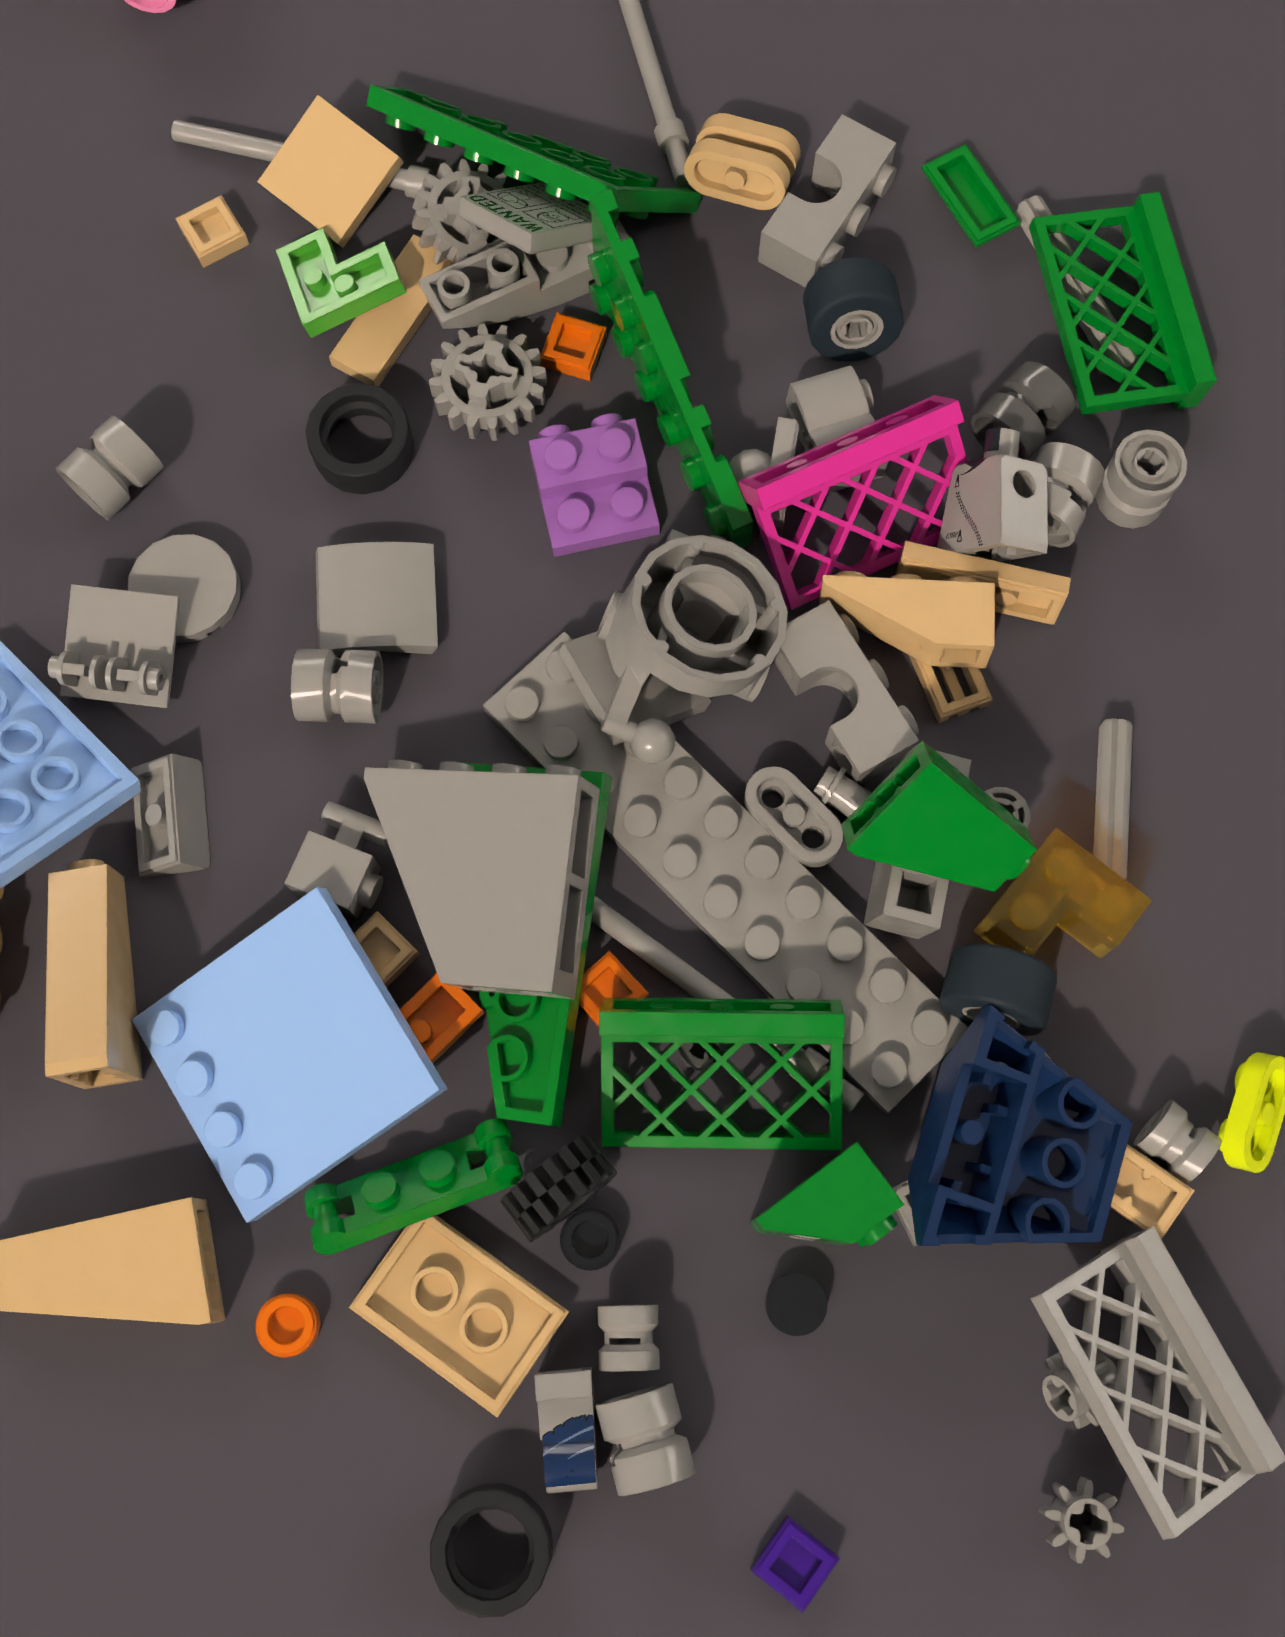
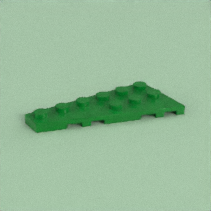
M370 84L366 106L386 114L385 123L408 131H415L416 127L425 131L424 140L439 146L454 148L455 144L465 148L463 156L469 160L486 165H494V161L505 165L504 174L511 178L533 183L535 178L547 183L545 192L555 197L575 201L577 196L589 201L587 209L590 212V197L611 188L619 207L618 211H616V219L619 218L620 213L638 219H647L649 212L697 213L702 194L688 187H683V189L656 188L659 179L657 176L621 167H614L613 171H610L612 162L600 156L537 134H532V137L508 131V124L494 119H485L470 114L461 115L462 109L460 107L406 88Z
M610 188L590 197L593 253L587 256L589 268L595 280L594 284L589 285L593 303L601 316L608 313L614 325V328L611 329L612 337L620 356L623 359L630 357L637 371L634 372V379L641 397L646 403L653 400L660 416H657V424L668 447L676 445L683 458V461L680 462V469L691 492L700 491L707 505L703 508V512L710 531L715 536H723L727 541L733 542L740 548L751 543L753 519L727 458L722 454L715 457L712 454V450L715 448L713 434L710 429L712 423L703 404L694 408L691 405V396L685 380L691 374L657 295L652 289L645 292L642 291V287L645 284L644 276L639 264L640 256L633 239L629 237L625 240H620L616 230V211H618L619 207Z
M464 763L473 766L474 771H492L491 764ZM524 767L527 769V773L545 774L546 768ZM581 771L582 778L600 788L575 999L479 991L481 1008H485L487 1011L491 1043L487 1046L497 1118L561 1127L612 777L605 772Z

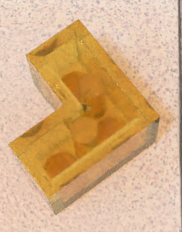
M1055 828L1037 848V851L1033 853L1027 868L1012 880L973 931L991 945L1011 948L1033 956L1057 925L1096 956L1102 958L1122 942L1153 900L1059 829Z

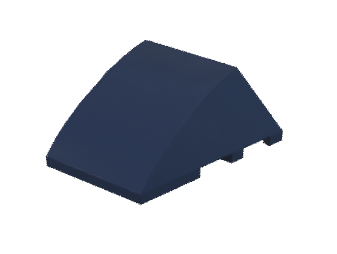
M985 1005L941 1063L908 1176L916 1245L1101 1242L1133 1123L1078 1077H1071L1045 1055L1046 1050L1035 1041H1028L1004 1021L1005 1016L992 1005Z

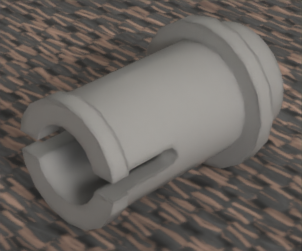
M828 766L812 793L824 805L827 804L846 817H849L872 792L844 775L846 769L843 767L837 771Z

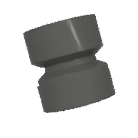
M1027 361L1021 364L1002 384L1000 392L992 395L972 416V432L984 448L986 431L989 429L1008 428L1019 431L1018 458L1029 460L1043 445L1046 436L1054 433L1072 414L1075 408L1074 396L1065 381L1052 369L1038 362Z

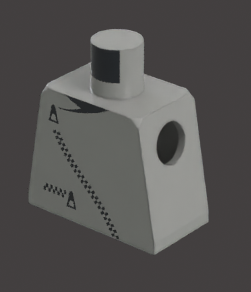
M1008 428L987 430L983 459L956 466L951 476L937 548L998 562L1047 554V470L1041 463L1018 458L1019 431Z

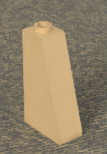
M84 859L74 861L68 864V870L48 873L45 1076L82 1089L143 1080L139 1032L132 1021L137 1016L124 876L108 864H104L102 860Z
M189 1197L0 1240V1311L193 1325L225 1321L207 1200Z

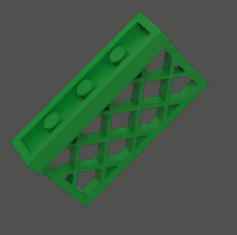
M1160 192L1140 194L1132 206L1034 217L1029 225V230L1081 414L1174 402L1176 410L1197 407L1216 383L1217 378ZM1121 225L1126 242L1123 249L1120 251L1096 236L1095 233L1098 229ZM1063 232L1079 242L1080 245L1070 257L1052 246L1049 234ZM1086 247L1112 263L1103 277L1077 261ZM1117 267L1137 279L1140 290L1135 297L1108 281ZM1067 273L1090 288H1094L1085 303L1080 302L1065 292L1062 281ZM1099 293L1126 310L1117 324L1090 308ZM1131 313L1151 326L1154 337L1149 344L1122 328ZM1080 320L1108 336L1098 351L1078 339L1075 328ZM1113 340L1124 347L1130 348L1140 357L1131 371L1103 355ZM1145 360L1165 373L1168 386L1153 387L1136 376ZM1094 367L1122 384L1116 393L1094 395L1089 374Z
M603 998L599 1010L602 1147L842 1150L843 1038L845 1027L842 1001L805 999ZM614 1042H639L654 1059L634 1079H631L614 1062ZM654 1043L670 1044L661 1051ZM683 1043H699L714 1058L693 1080L669 1058ZM713 1043L730 1044L721 1052ZM743 1044H760L774 1058L752 1081L729 1059ZM774 1044L790 1045L781 1052ZM805 1044L830 1045V1065L812 1082L789 1060ZM660 1065L684 1087L664 1108H661L639 1087ZM721 1065L744 1087L722 1110L699 1088ZM781 1067L804 1087L782 1110L759 1089ZM615 1078L624 1086L616 1096ZM828 1080L829 1099L819 1090ZM630 1094L654 1115L641 1130H615V1109ZM690 1095H693L714 1116L700 1131H684L669 1116ZM751 1095L774 1117L759 1132H744L729 1118ZM813 1096L829 1112V1133H804L789 1117ZM662 1123L669 1131L654 1129ZM722 1124L728 1131L714 1130ZM782 1125L788 1132L774 1131Z

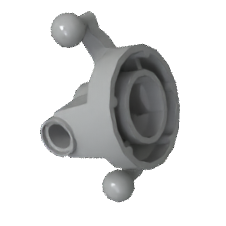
M672 529L666 543L648 554L625 591L621 593L615 590L600 622L596 637L605 641L614 673L618 676L619 681L600 731L629 742L634 756L643 763L657 764L663 762L671 756L675 747V735L671 727L662 720L650 718L639 724L629 721L641 688L650 673L678 691L699 696L715 697L732 694L751 703L758 696L766 680L770 665L786 640L788 615L779 584L758 558L723 537L715 535L688 536ZM682 627L697 633L703 642L686 633Z

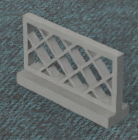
M1153 1226L1112 1242L1101 1249L1099 1255L1030 1299L1162 1539L1165 1540L1178 1537L1256 1474L1273 1471L1285 1461V1455ZM1110 1267L1124 1292L1123 1302L1103 1295L1105 1269ZM1087 1281V1287L1081 1285ZM1067 1294L1085 1302L1082 1330L1069 1325L1056 1300ZM1101 1309L1122 1317L1119 1346L1098 1337ZM1138 1324L1143 1326L1156 1349V1361L1136 1353ZM1097 1352L1118 1360L1115 1390L1103 1386L1095 1372ZM1134 1367L1154 1375L1152 1405L1131 1397ZM1171 1382L1176 1384L1189 1407L1188 1420L1169 1412ZM1130 1411L1150 1419L1148 1450L1136 1446L1128 1431ZM1168 1427L1187 1434L1185 1465L1165 1458ZM1205 1442L1209 1443L1225 1471V1474L1219 1479L1203 1473ZM1164 1472L1184 1479L1182 1508L1175 1513L1162 1493Z

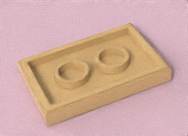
M438 1215L405 1227L349 1306L351 1310L497 1418L570 1312Z

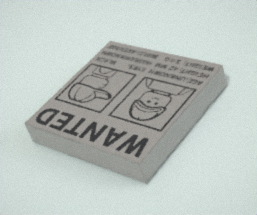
M542 182L460 196L459 216L528 254L592 242L591 212L587 209L588 205L578 200L571 201L550 195L545 192L546 184Z

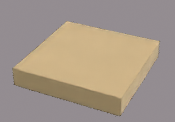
M317 95L257 182L317 229L323 228L330 239L344 248L404 162L393 151Z

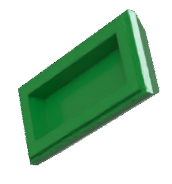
M966 144L922 165V171L975 248L1020 226V220Z

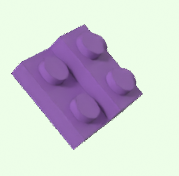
M604 414L591 422V428L570 432L569 427L566 425H552L541 430L538 434V439L529 440L531 461L554 557L660 534V524L647 477V463L635 418L623 421L622 416L619 414Z

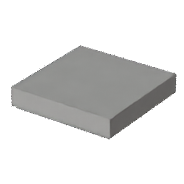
M596 631L564 642L558 654L602 726L619 678L614 673L605 641L596 637L598 632ZM650 673L641 688L629 721L639 724L642 721L653 718L662 720L670 725L704 712L712 701L709 697L678 691ZM606 733L613 746L625 742Z

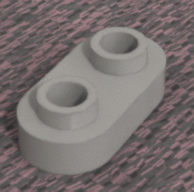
M775 766L766 767L751 776L744 795L746 810L804 867L817 868L830 863L839 852L843 841V831L837 817L787 769ZM768 792H775L781 796L783 803L777 808H770L763 803L762 796ZM807 832H815L822 838L823 844L818 848H809L803 843L802 836Z

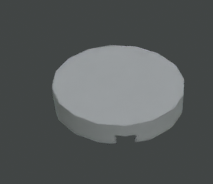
M195 534L172 535L153 543L136 559L128 576V591L179 596L180 605L176 643L197 642L209 637L208 633L214 631L219 626L222 629L232 619L240 602L241 580L229 554L214 541Z

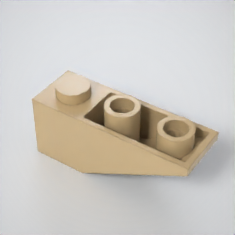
M842 571L835 575H823L819 605L830 600L838 615L845 613L852 620L853 624L863 631L929 666L986 668L995 646V583L979 582L977 579L967 576H958L942 581L922 580L921 577L914 574H897L891 578L866 577L864 574L856 571Z

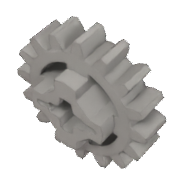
M460 159L456 172H453L446 163H442L436 177L431 174L425 176L421 190L417 191L412 208L416 212L412 221V228L424 230L419 241L421 248L434 246L437 250L433 259L434 263L438 265L447 258L453 261V265L505 242L498 238L496 241L487 244L488 239H495L496 236L459 216L460 196L504 189L503 185L507 177L504 173L497 175L493 179L487 176L488 165L481 163L477 172L470 171L466 159ZM452 193H453V196H454V197H445V196H447V195H449V194H452ZM442 198H444L442 204H438V202Z
M485 323L479 324L478 336L470 337L465 330L461 329L458 331L460 343L457 346L445 341L441 344L444 359H432L431 367L434 377L429 379V386L432 397H436L434 402L439 416L448 414V421L452 430L455 431L466 424L470 439L475 440L481 429L488 430L491 440L496 441L499 436V428L506 427L509 432L516 435L519 433L518 419L522 418L533 423L536 419L533 405H544L545 393L543 386L547 385L545 367H541L540 351L538 348L528 350L526 335L521 333L513 340H510L507 326L505 325L500 326L496 335L488 334V329ZM508 361L514 363L520 369L523 376L519 375L518 368L509 366ZM453 388L458 389L459 396L469 399L468 404L459 399Z

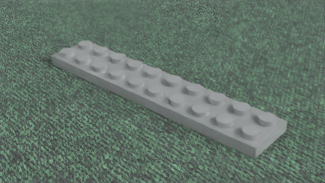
M563 632L483 704L485 713L540 768H546V766L561 765L573 767L581 771L605 772L612 777L604 833L770 999L841 1000L845 1014L843 1073L885 1115L888 1114L955 1046L968 1027L959 1018L945 1012L939 1002V998L796 860L676 740L671 756L657 764L643 763L636 758L629 742L625 741L613 746L606 733L600 731L601 725L558 654L564 642L573 640L568 634ZM815 1044L830 1059V1045Z

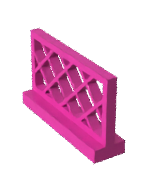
M933 395L738 481L745 503L752 506L787 608L793 610L819 598L823 575H830L833 567L841 569L836 573L856 571L868 576L899 562L905 542L895 544L885 539L898 509L919 517L914 531L907 541L931 547L938 544L942 521L934 518V515L947 487L949 488L952 472L956 466L968 463L958 429V424L965 422L959 400ZM943 437L948 456L940 474L937 475L918 465L928 444ZM911 452L907 460L899 457ZM888 461L904 467L891 497L869 488L879 465ZM915 472L935 481V485L922 512L902 503ZM862 473L858 482L850 479ZM842 482L855 488L842 519H839L821 511L820 508L829 487ZM866 494L887 503L874 534L853 525ZM813 495L809 505L800 501ZM791 504L806 510L793 541L778 536L771 513ZM817 516L839 525L825 556L803 547ZM931 523L938 526L927 531ZM851 530L871 539L862 561L852 566H847L836 560ZM781 544L790 547L786 557ZM882 545L889 547V549L879 553ZM802 552L822 561L814 582L796 590L791 573L800 553Z

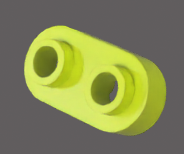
M1256 1052L1246 1062L1242 1063L1236 1072V1092L1228 1118L1223 1121L1218 1132V1137L1222 1140L1219 1149L1223 1153L1226 1163L1232 1168L1253 1173L1263 1171L1269 1164L1285 1115V1058Z

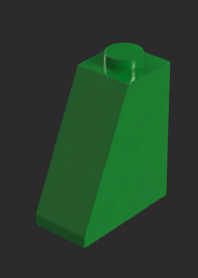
M923 740L841 824L846 847L855 856L993 892L1007 879L1012 880L1018 877L1029 865L1032 854L1037 851L1026 826Z

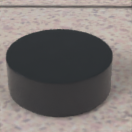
M587 1208L575 1212L566 1220L561 1229L560 1246L565 1258L573 1266L582 1270L593 1271L606 1267L614 1260L620 1248L621 1236L616 1222L610 1215L599 1209Z
M788 1273L778 1277L768 1288L765 1296V1310L768 1319L779 1331L791 1336H804L815 1331L824 1321L827 1313V1298L822 1286L811 1276L803 1273Z

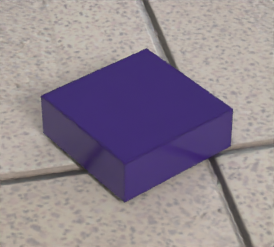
M786 1515L750 1569L751 1572L803 1613L840 1558L790 1516Z

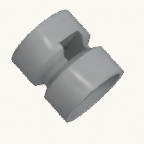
M112 415L93 432V435L90 437L91 450L77 447L56 467V471L69 487L94 511L108 521L130 501L129 486L139 488L147 485L164 467L149 446L124 422Z
M1146 429L1133 432L1124 438L1105 469V477L1095 496L1098 508L1107 520L1120 527L1132 529L1147 526L1156 520L1186 476L1187 459L1184 449L1173 437L1162 431Z
M1050 442L1043 444L1039 448L1033 462L1043 464L1047 470L1048 547L1062 548L1070 546L1075 541L1086 518V507L1094 501L1105 477V472L1100 461L1089 452L1067 443Z
M298 648L294 655L291 674V701L295 719L297 721L329 722L335 714H340L345 723H378L382 711L384 686L383 663L380 651L345 650L342 657L337 658L332 649Z
M672 1382L626 1393L595 1405L604 1441L617 1445V1450L609 1459L618 1496L654 1490L696 1474L687 1437L675 1434L674 1427L682 1417Z

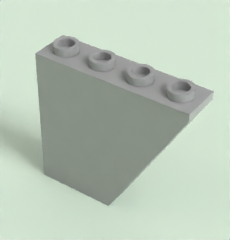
M390 760L388 768L365 767V784L440 982L470 991L575 999L600 788L582 778L581 770L561 765L546 766L545 774L527 773V769L522 766L505 763L493 764L491 772L474 771L473 766L459 762H441L439 770H425L423 765L406 760Z

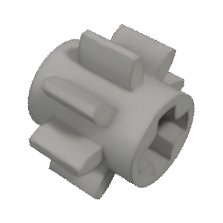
M1060 1352L1047 1358L1048 1366L1054 1373L1043 1380L1042 1390L1050 1410L1063 1421H1074L1077 1429H1081L1090 1423L1095 1427L1100 1425ZM1097 1352L1095 1372L1103 1386L1115 1390L1117 1368L1106 1355Z
M1081 1476L1077 1482L1076 1491H1069L1063 1485L1054 1482L1052 1486L1057 1495L1051 1507L1042 1506L1039 1507L1038 1511L1051 1519L1052 1525L1055 1528L1047 1534L1045 1538L1047 1543L1053 1547H1058L1069 1540L1068 1551L1070 1559L1079 1564H1082L1085 1559L1086 1550H1095L1106 1558L1110 1557V1551L1106 1543L1110 1539L1111 1534L1124 1532V1527L1113 1521L1108 1511L1116 1504V1497L1109 1493H1103L1093 1499L1094 1487L1092 1480ZM1083 1510L1091 1513V1525H1080L1079 1529L1070 1525L1071 1514H1082Z

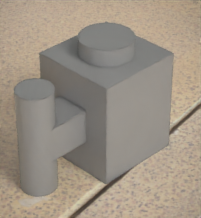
M329 801L322 812L321 822L339 829L335 840L308 831L284 884L300 898L316 887L326 888L343 915L359 920L364 907L368 909L373 907L383 885V877L379 875L381 867L372 855L362 852L361 849L365 840L386 847L388 842L378 819Z

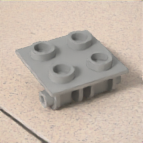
M71 584L65 650L59 656H51L48 662L49 676L56 678L59 684H61L60 696L169 708L180 597Z

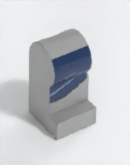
M593 1367L536 1373L534 1375L535 1393L538 1404L540 1440L543 1441L544 1475L547 1494L598 1489Z

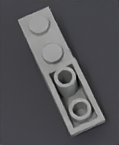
M616 219V230L620 240L629 238L620 220ZM505 241L418 281L443 329L477 327L483 323L490 325L514 320L561 305L589 293V281L594 278L589 268L587 256L593 253V242L528 254Z

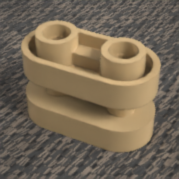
M718 113L710 116L704 122L696 139V144L692 147L685 162L684 174L690 186L703 195L758 210H770L782 202L790 184V178L793 176L800 160L801 149L797 139L783 128L727 113Z

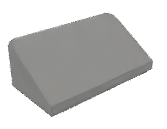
M171 753L131 768L132 773L139 779L141 792L133 797L139 877L148 878L199 871L210 867L203 766L201 761Z

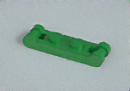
M502 1119L486 1120L476 1127L473 1134L338 1185L321 1183L312 1186L305 1192L303 1198L307 1216L315 1222L310 1230L314 1250L322 1255L335 1254L515 1185L521 1180L523 1169L518 1155L509 1149L513 1139L508 1123ZM486 1160L484 1166L473 1169V1164ZM355 1210V1215L344 1219L338 1217L341 1214Z

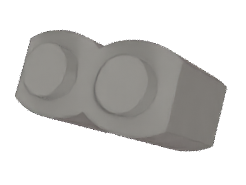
M851 365L796 381L789 385L786 404L790 418L796 419L797 424H799L798 438L805 452L875 421L870 414V411L874 408L870 385L866 379L859 380ZM888 462L879 465L873 480L883 477ZM862 473L850 479L858 482ZM842 482L829 487L827 494L850 486Z

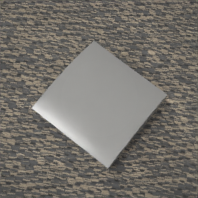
M363 542L317 548L315 553L318 649H332L335 656L341 657L345 650H373L417 654H433L438 648L434 544Z

